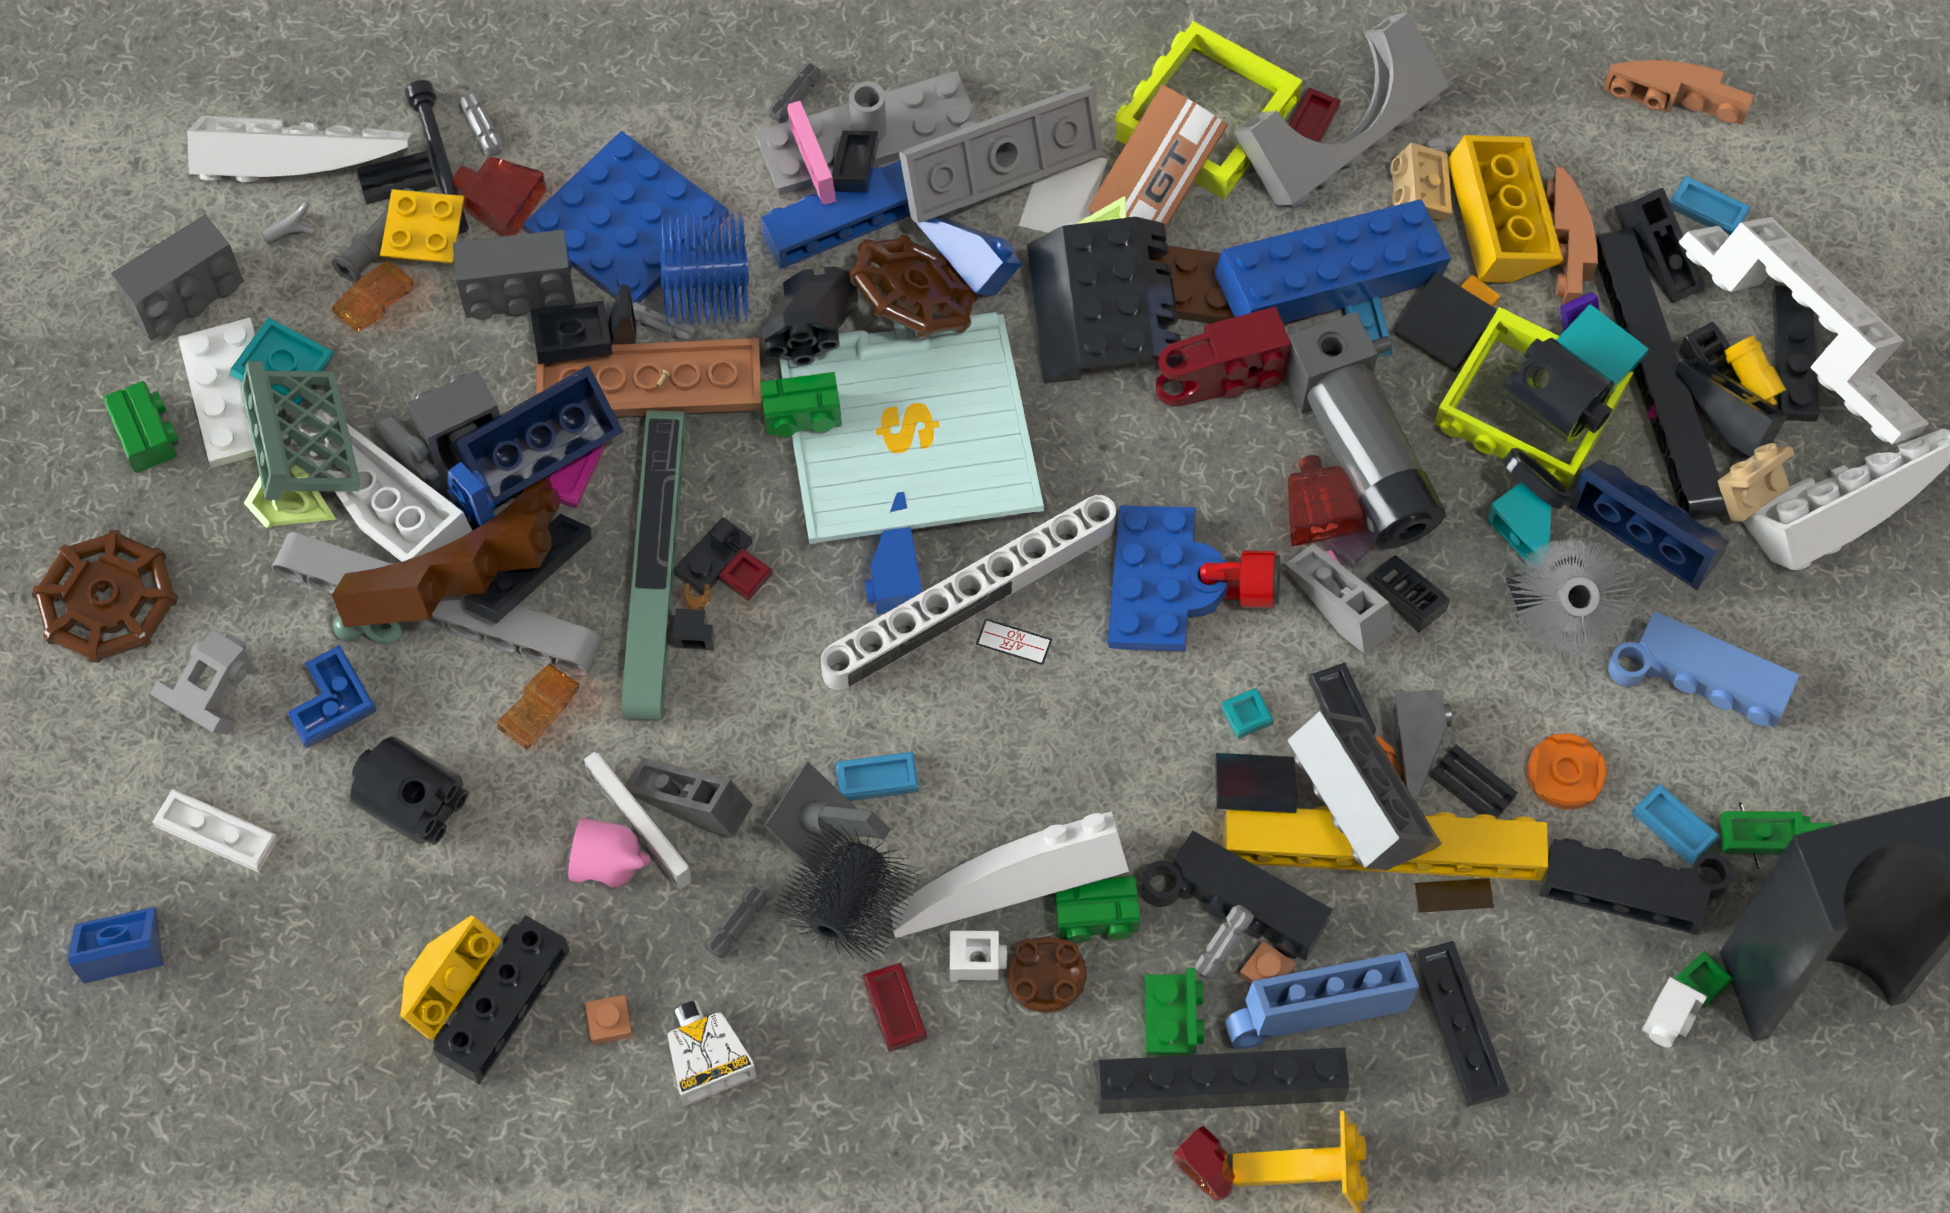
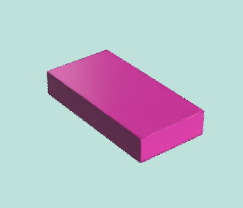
M605 443L548 475L553 489H556L559 494L560 504L577 509L606 447Z

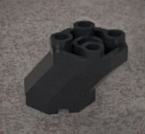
M831 266L824 267L825 274L814 275V269H806L783 282L784 297L762 326L767 356L777 357L786 361L792 360L794 365L805 366L812 364L816 357H820L840 346L838 330L858 303V287L851 284L849 278L850 271Z

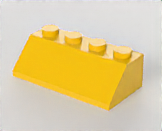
M1464 135L1449 156L1448 164L1479 282H1514L1560 264L1563 257L1530 137Z

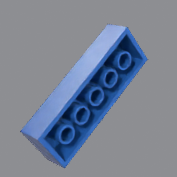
M1419 199L1223 249L1214 275L1234 317L1276 307L1282 323L1370 301L1375 297L1381 298L1426 286L1435 272L1444 275L1451 257L1423 200Z

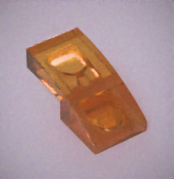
M387 260L349 288L332 306V312L355 331L359 332L380 320L385 315L387 305L410 293L413 290L414 280Z
M549 663L524 686L523 697L498 719L497 729L528 750L565 709L578 691L579 684Z

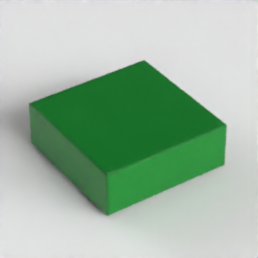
M1703 951L1675 978L1678 982L1707 996L1702 1005L1703 1009L1734 980L1706 951Z

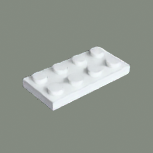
M251 318L178 337L211 468L255 456L241 389L242 382L230 376L231 367L256 335Z

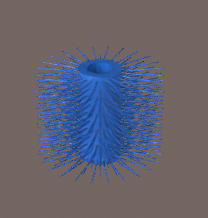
M741 211L738 216L737 226L739 224L738 233L736 227V236L734 213H732L730 219V227H732L730 231V249L727 216L722 224V230H724L722 247L720 219L719 222L716 221L714 233L716 232L714 240V234L712 235L711 216L708 213V238L706 240L708 249L706 250L703 215H701L699 221L700 251L698 248L697 224L694 219L691 225L693 230L691 236L693 250L690 251L691 241L688 233L687 215L685 214L683 231L685 232V251L682 250L681 225L679 215H677V249L675 252L673 224L669 218L668 246L670 247L669 252L668 249L666 252L665 226L663 215H661L660 239L662 240V251L660 253V274L668 324L670 323L669 314L671 306L669 305L670 289H672L671 299L676 327L678 325L677 289H680L683 326H685L686 289L691 325L694 319L693 288L695 290L697 320L699 321L702 314L700 310L702 300L700 301L701 288L704 314L706 317L709 316L710 306L708 307L710 298L714 324L717 321L715 313L717 311L716 300L718 290L721 322L723 323L725 287L728 319H731L733 313L732 289L734 292L735 316L737 317L740 312V296L743 313L747 311L749 298L747 300L749 268L745 247L744 222L741 224ZM717 212L715 214V220L718 219ZM748 312L745 313V322H746V323H747V319H748Z

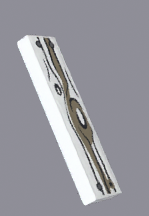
M593 752L586 757L584 763L589 777L679 890L691 882V874L687 863L599 753Z

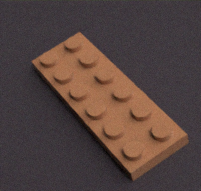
M759 338L612 345L613 355L538 364L536 354V394L584 367L590 366L616 417L646 416L647 410L685 411L686 414L762 410ZM662 370H666L670 373V376L666 377L659 387L656 384L662 376Z

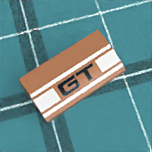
M1162 84L1089 205V212L1092 215L1125 196L1126 218L1141 217L1164 223L1167 228L1228 124L1203 107Z

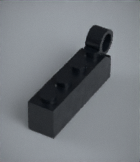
M1193 830L1173 863L1164 860L1153 862L1146 868L1143 874L1142 893L1148 902L1156 906H1169L1176 902L1180 896L1186 899L1194 897L1206 904L1205 908L1211 914L1221 919H1225L1233 907L1237 905L1245 907L1253 914L1254 918L1244 932L1253 938L1260 939L1264 937L1276 944L1275 948L1280 953L1291 959L1299 957L1304 961L1307 960L1328 925L1333 910ZM1156 875H1166L1174 881L1175 887L1169 892H1158L1151 887L1149 881Z
M1554 839L1548 851V868L1542 879L1539 896L1697 935L1705 922L1709 899L1717 898L1725 892L1732 880L1733 871L1728 860L1716 853H1705L1699 856L1691 868L1675 869L1663 866L1660 861L1651 858H1641L1638 860L1626 857L1615 849L1603 848L1597 850L1585 847L1583 843L1574 839ZM1703 867L1715 869L1720 874L1722 882L1717 885L1704 882L1699 875V869Z

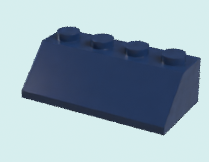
M586 366L458 438L455 442L462 463L471 473L477 470L483 476L489 486L486 493L494 504L497 505L623 433V430L591 367Z
M1600 459L1586 467L1582 472L1569 506L1570 509L1695 590L1699 589L1720 561L1729 543L1714 528L1705 527L1691 518L1681 507L1672 506L1658 497L1656 492L1650 487L1636 483L1627 477L1620 468L1608 465Z

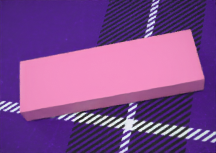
M801 101L790 103L787 109L791 130L820 201L824 205L836 202L832 175Z

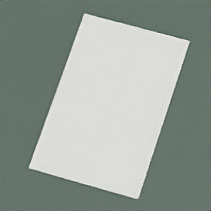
M1097 157L1035 180L1019 226L1049 233L1061 226L1076 224L1090 216L1091 213L1088 207L1098 192L1108 159Z

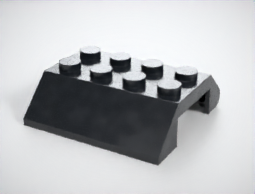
M1135 216L1064 225L1027 244L1044 384L1081 380L1082 369L1153 360L1155 370H1160L1158 360L1161 351L1166 346L1181 341L1180 334L1158 329V325L1164 327L1178 323V314L1174 312L1177 306L1173 279L1169 277L1172 274L1171 266L1163 262L1149 260V257L1159 258L1169 253L1168 245L1165 243L1167 241V234L1164 223ZM1172 355L1167 358L1166 363L1170 368L1181 364L1184 361V357Z

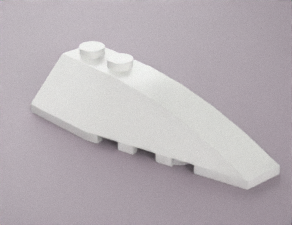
M201 116L187 131L189 174H200V179L219 180L222 178V175L236 176L237 181L252 182L257 181L258 177L302 175L334 170L370 161L408 148L412 141V133L367 128L361 130L362 135L354 134V129L350 128V126L335 125L326 128L325 131H320L316 127V123L301 122L300 125L284 127V120Z
M322 409L314 414V416L328 425L334 420L333 416ZM307 423L298 428L312 439L320 433ZM347 424L361 485L359 491H335V493L364 533L402 562L431 552L472 532L463 511ZM326 437L320 443L334 453L341 448L338 443L329 437ZM313 451L309 453L318 467L326 461ZM335 465L326 471L335 478H348L347 473Z
M1941 429L1898 445V453L1878 452L1865 457L1866 464L1857 468L1848 469L1843 465L1832 469V477L1815 483L1813 478L1800 481L1790 486L1789 489L1748 517L1743 523L1772 562L1791 570L1807 568L1811 565L1812 561L1825 554L1838 552L1843 545L1855 540L1886 520L1943 472L1950 464V430Z
M1112 811L1103 814H1090L1082 820L1065 825L1056 824L1049 826L1044 831L999 846L947 872L912 894L913 896H909L902 901L906 904H898L904 909L899 907L893 908L902 914L890 910L893 915L898 917L891 916V919L896 922H892L895 938L1129 872Z

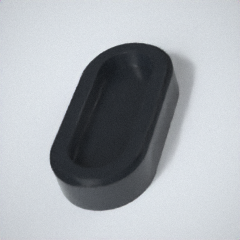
M1512 448L1503 458L1506 468L1548 505L1561 509L1570 499V493L1564 484L1525 451L1519 448Z

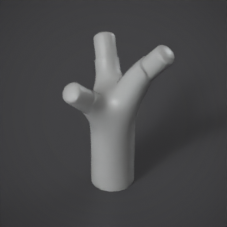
M304 201L288 217L261 231L267 243L270 244L291 233L303 232L314 235L315 228L308 227L300 222L310 203Z

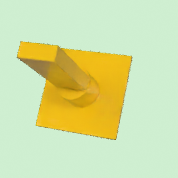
M1340 1111L1341 1147L1233 1154V1173L1235 1174L1233 1184L1236 1187L1342 1181L1343 1195L1356 1213H1362V1202L1368 1201L1366 1176H1361L1360 1161H1365L1367 1158L1365 1136L1359 1135L1357 1124L1351 1122L1345 1111Z

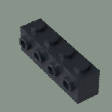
M527 915L523 917L519 925L513 924L509 928L503 939L504 946L497 957L489 958L481 970V980L473 991L468 990L458 1003L457 1015L450 1025L446 1023L442 1026L434 1039L435 1047L433 1050L438 1061L480 1085L570 952L565 937Z

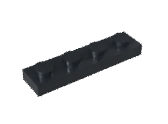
M1775 285L1772 291L1776 372L1786 388V391L1778 395V408L1788 414L1785 420L1816 422L1819 417L1817 373L1811 368L1816 361L1813 309L1798 303L1793 298V291L1788 286Z
M560 513L549 523L548 530L552 541L551 549L545 556L539 568L498 571L485 593L471 594L465 597L466 610L497 624L592 539L591 527Z
M1454 941L1415 951L1414 960L1468 1107L1507 1096L1510 1090Z

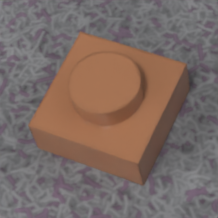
M1263 941L1242 968L1239 977L1252 984V981L1291 974L1296 967V963Z
M625 995L585 1002L592 1045L633 1038Z

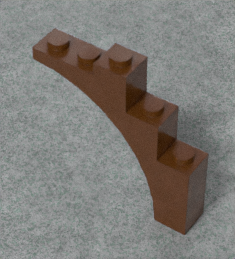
M549 476L526 487L507 508L484 525L449 544L399 563L370 570L345 573L332 593L344 627L430 619L442 597L485 593L498 571L539 568L551 549L552 541L548 526L560 506L559 494L556 489H553Z

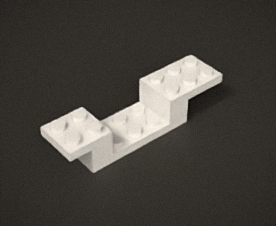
M1772 217L1741 222L1730 236L1720 226L1687 231L1679 241L1687 250V257L1695 264L1704 266L1713 275L1712 280L1720 288L1732 292L1759 286L1770 275L1774 280L1784 282L1793 291L1792 296L1798 303L1813 309L1820 316L1819 321L1826 329L1834 333L1837 332L1838 336L1813 363L1811 368L1818 374L1817 379L1824 387L1831 391H1836L1845 400L1844 404L1850 412L1857 416H1862L1872 425L1871 430L1879 439L1894 444L1920 435L1929 425L1920 414L1876 374L1904 340Z

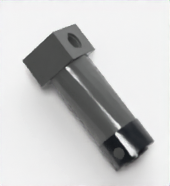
M1357 312L1288 334L1291 346L1285 381L1301 414L1310 410L1313 411L1353 492L1358 509L1376 546L1382 549H1394L1415 542L1431 533L1445 518V509L1426 472L1422 470L1374 375L1377 356L1392 349L1391 339L1388 336H1384L1371 341Z

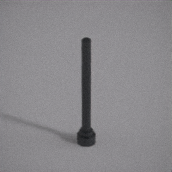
M427 80L412 82L405 88L406 98L409 106L414 108L416 112H419L443 194L459 196L432 109L436 100L433 85ZM463 209L458 234L466 233L469 229Z

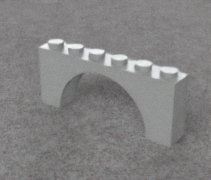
M1409 12L1391 15L1365 34L1374 60V91L1364 117L1349 134L1329 144L1310 140L1292 129L1282 118L1278 110L1261 112L1233 132L1277 206L1292 205V207H1296L1306 202L1311 197L1310 191L1317 186L1323 187L1337 178L1336 172L1343 166H1352L1363 158V151L1368 147L1373 148L1385 142L1389 138L1388 132L1395 127L1400 128L1410 123L1415 118L1413 113L1420 108L1424 109L1435 104L1441 98L1439 94L1450 86Z

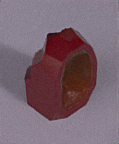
M1203 1125L1196 1129L1178 1147L1173 1159L1180 1169L1209 1197L1216 1201L1224 1200L1232 1193V1183L1235 1174L1228 1165L1229 1155L1222 1148L1220 1140Z

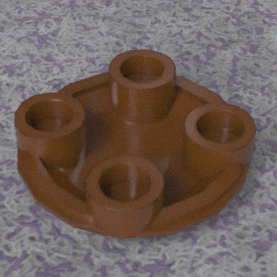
M1051 936L1033 938L1031 940L1026 939L1019 942L1015 948V953L1010 958L1006 972L1008 988L1016 1001L1029 1010L1041 1013L1061 1011L1073 1004L1083 992L1087 979L1085 960L1081 956L1077 945L1072 941Z

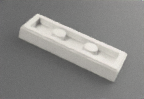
M174 789L171 790L153 820L155 827L258 873L278 841L276 834Z

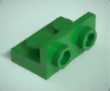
M1187 968L1186 975L1145 974L1146 1057L1195 1055L1197 1044H1204V1019H1197L1196 1005H1203V980H1196L1195 968Z

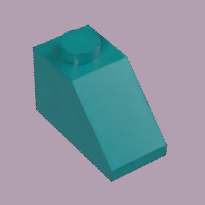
M1521 482L1491 504L1487 521L1527 562H1533L1528 558L1529 556L1532 558V554L1537 562L1540 563L1539 556L1543 559L1540 547L1544 553L1545 548L1549 554L1547 547L1549 549L1551 506Z

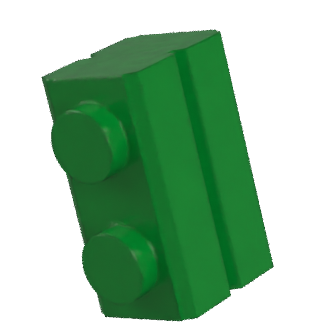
M835 372L760 382L767 436L776 434L780 437H789L797 431L814 429L817 432H826L834 426H842Z
M140 381L126 387L125 390L120 389L104 396L103 401L134 472L138 473L155 466V464H161L176 458L177 453L173 443L178 442L179 439L171 420L165 423L162 421L160 414L166 412V408L158 391L150 393L146 382Z
M1135 876L1104 878L1054 893L1058 938H1068V941L1073 943H1083L1091 940L1092 936L1108 934L1109 939L1122 940L1131 937L1132 932L1139 931L1140 913Z

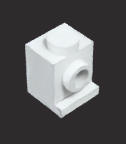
M950 931V982H958V980H998L999 969H1007V945H999V931ZM979 955L984 957L986 962H971V959Z
M1669 977L1642 1030L1649 1033L1650 1039L1656 1044L1667 1048L1672 1047L1678 1034L1683 1037L1687 1036L1696 1019V1014L1707 996Z

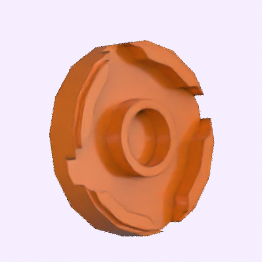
M1572 733L1554 734L1547 737L1546 740L1533 749L1527 765L1528 783L1535 795L1546 804L1562 810L1579 809L1592 803L1601 793L1607 776L1605 759L1601 753H1598L1592 747L1593 744L1584 737Z

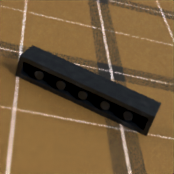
M1345 1047L1098 1060L1096 1072L1099 1114L1345 1101L1350 1088Z

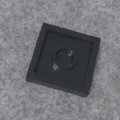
M1435 272L1395 327L1394 334L1456 372L1478 343L1497 309L1438 272Z
M604 301L530 310L538 364L613 355Z
M1216 753L1215 783L1217 809L1297 813L1298 795L1294 757Z

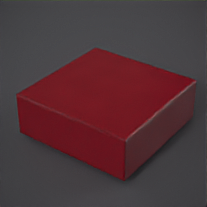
M742 548L721 571L718 578L720 582L749 601L770 578L772 569Z

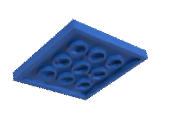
M621 130L523 223L524 231L528 234L564 229L571 266L615 300L620 285H628L631 289L632 301L641 303L661 283V215H663L665 226L666 252L667 249L669 252L670 247L668 246L669 218L673 224L676 252L677 215L680 218L682 250L685 251V232H683L685 214L687 215L688 233L693 250L691 240L693 231L691 229L692 220L694 219L697 224L699 246L700 216L703 215L706 239L708 237V213L711 216V231L713 233L716 221L719 222L720 219L721 225L726 216L727 218L729 217V210ZM716 212H717V214H718V219H717V220H715V214H716Z

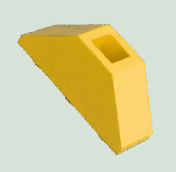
M469 916L427 944L404 977L400 1016L427 1039L433 1041L502 939L475 916Z

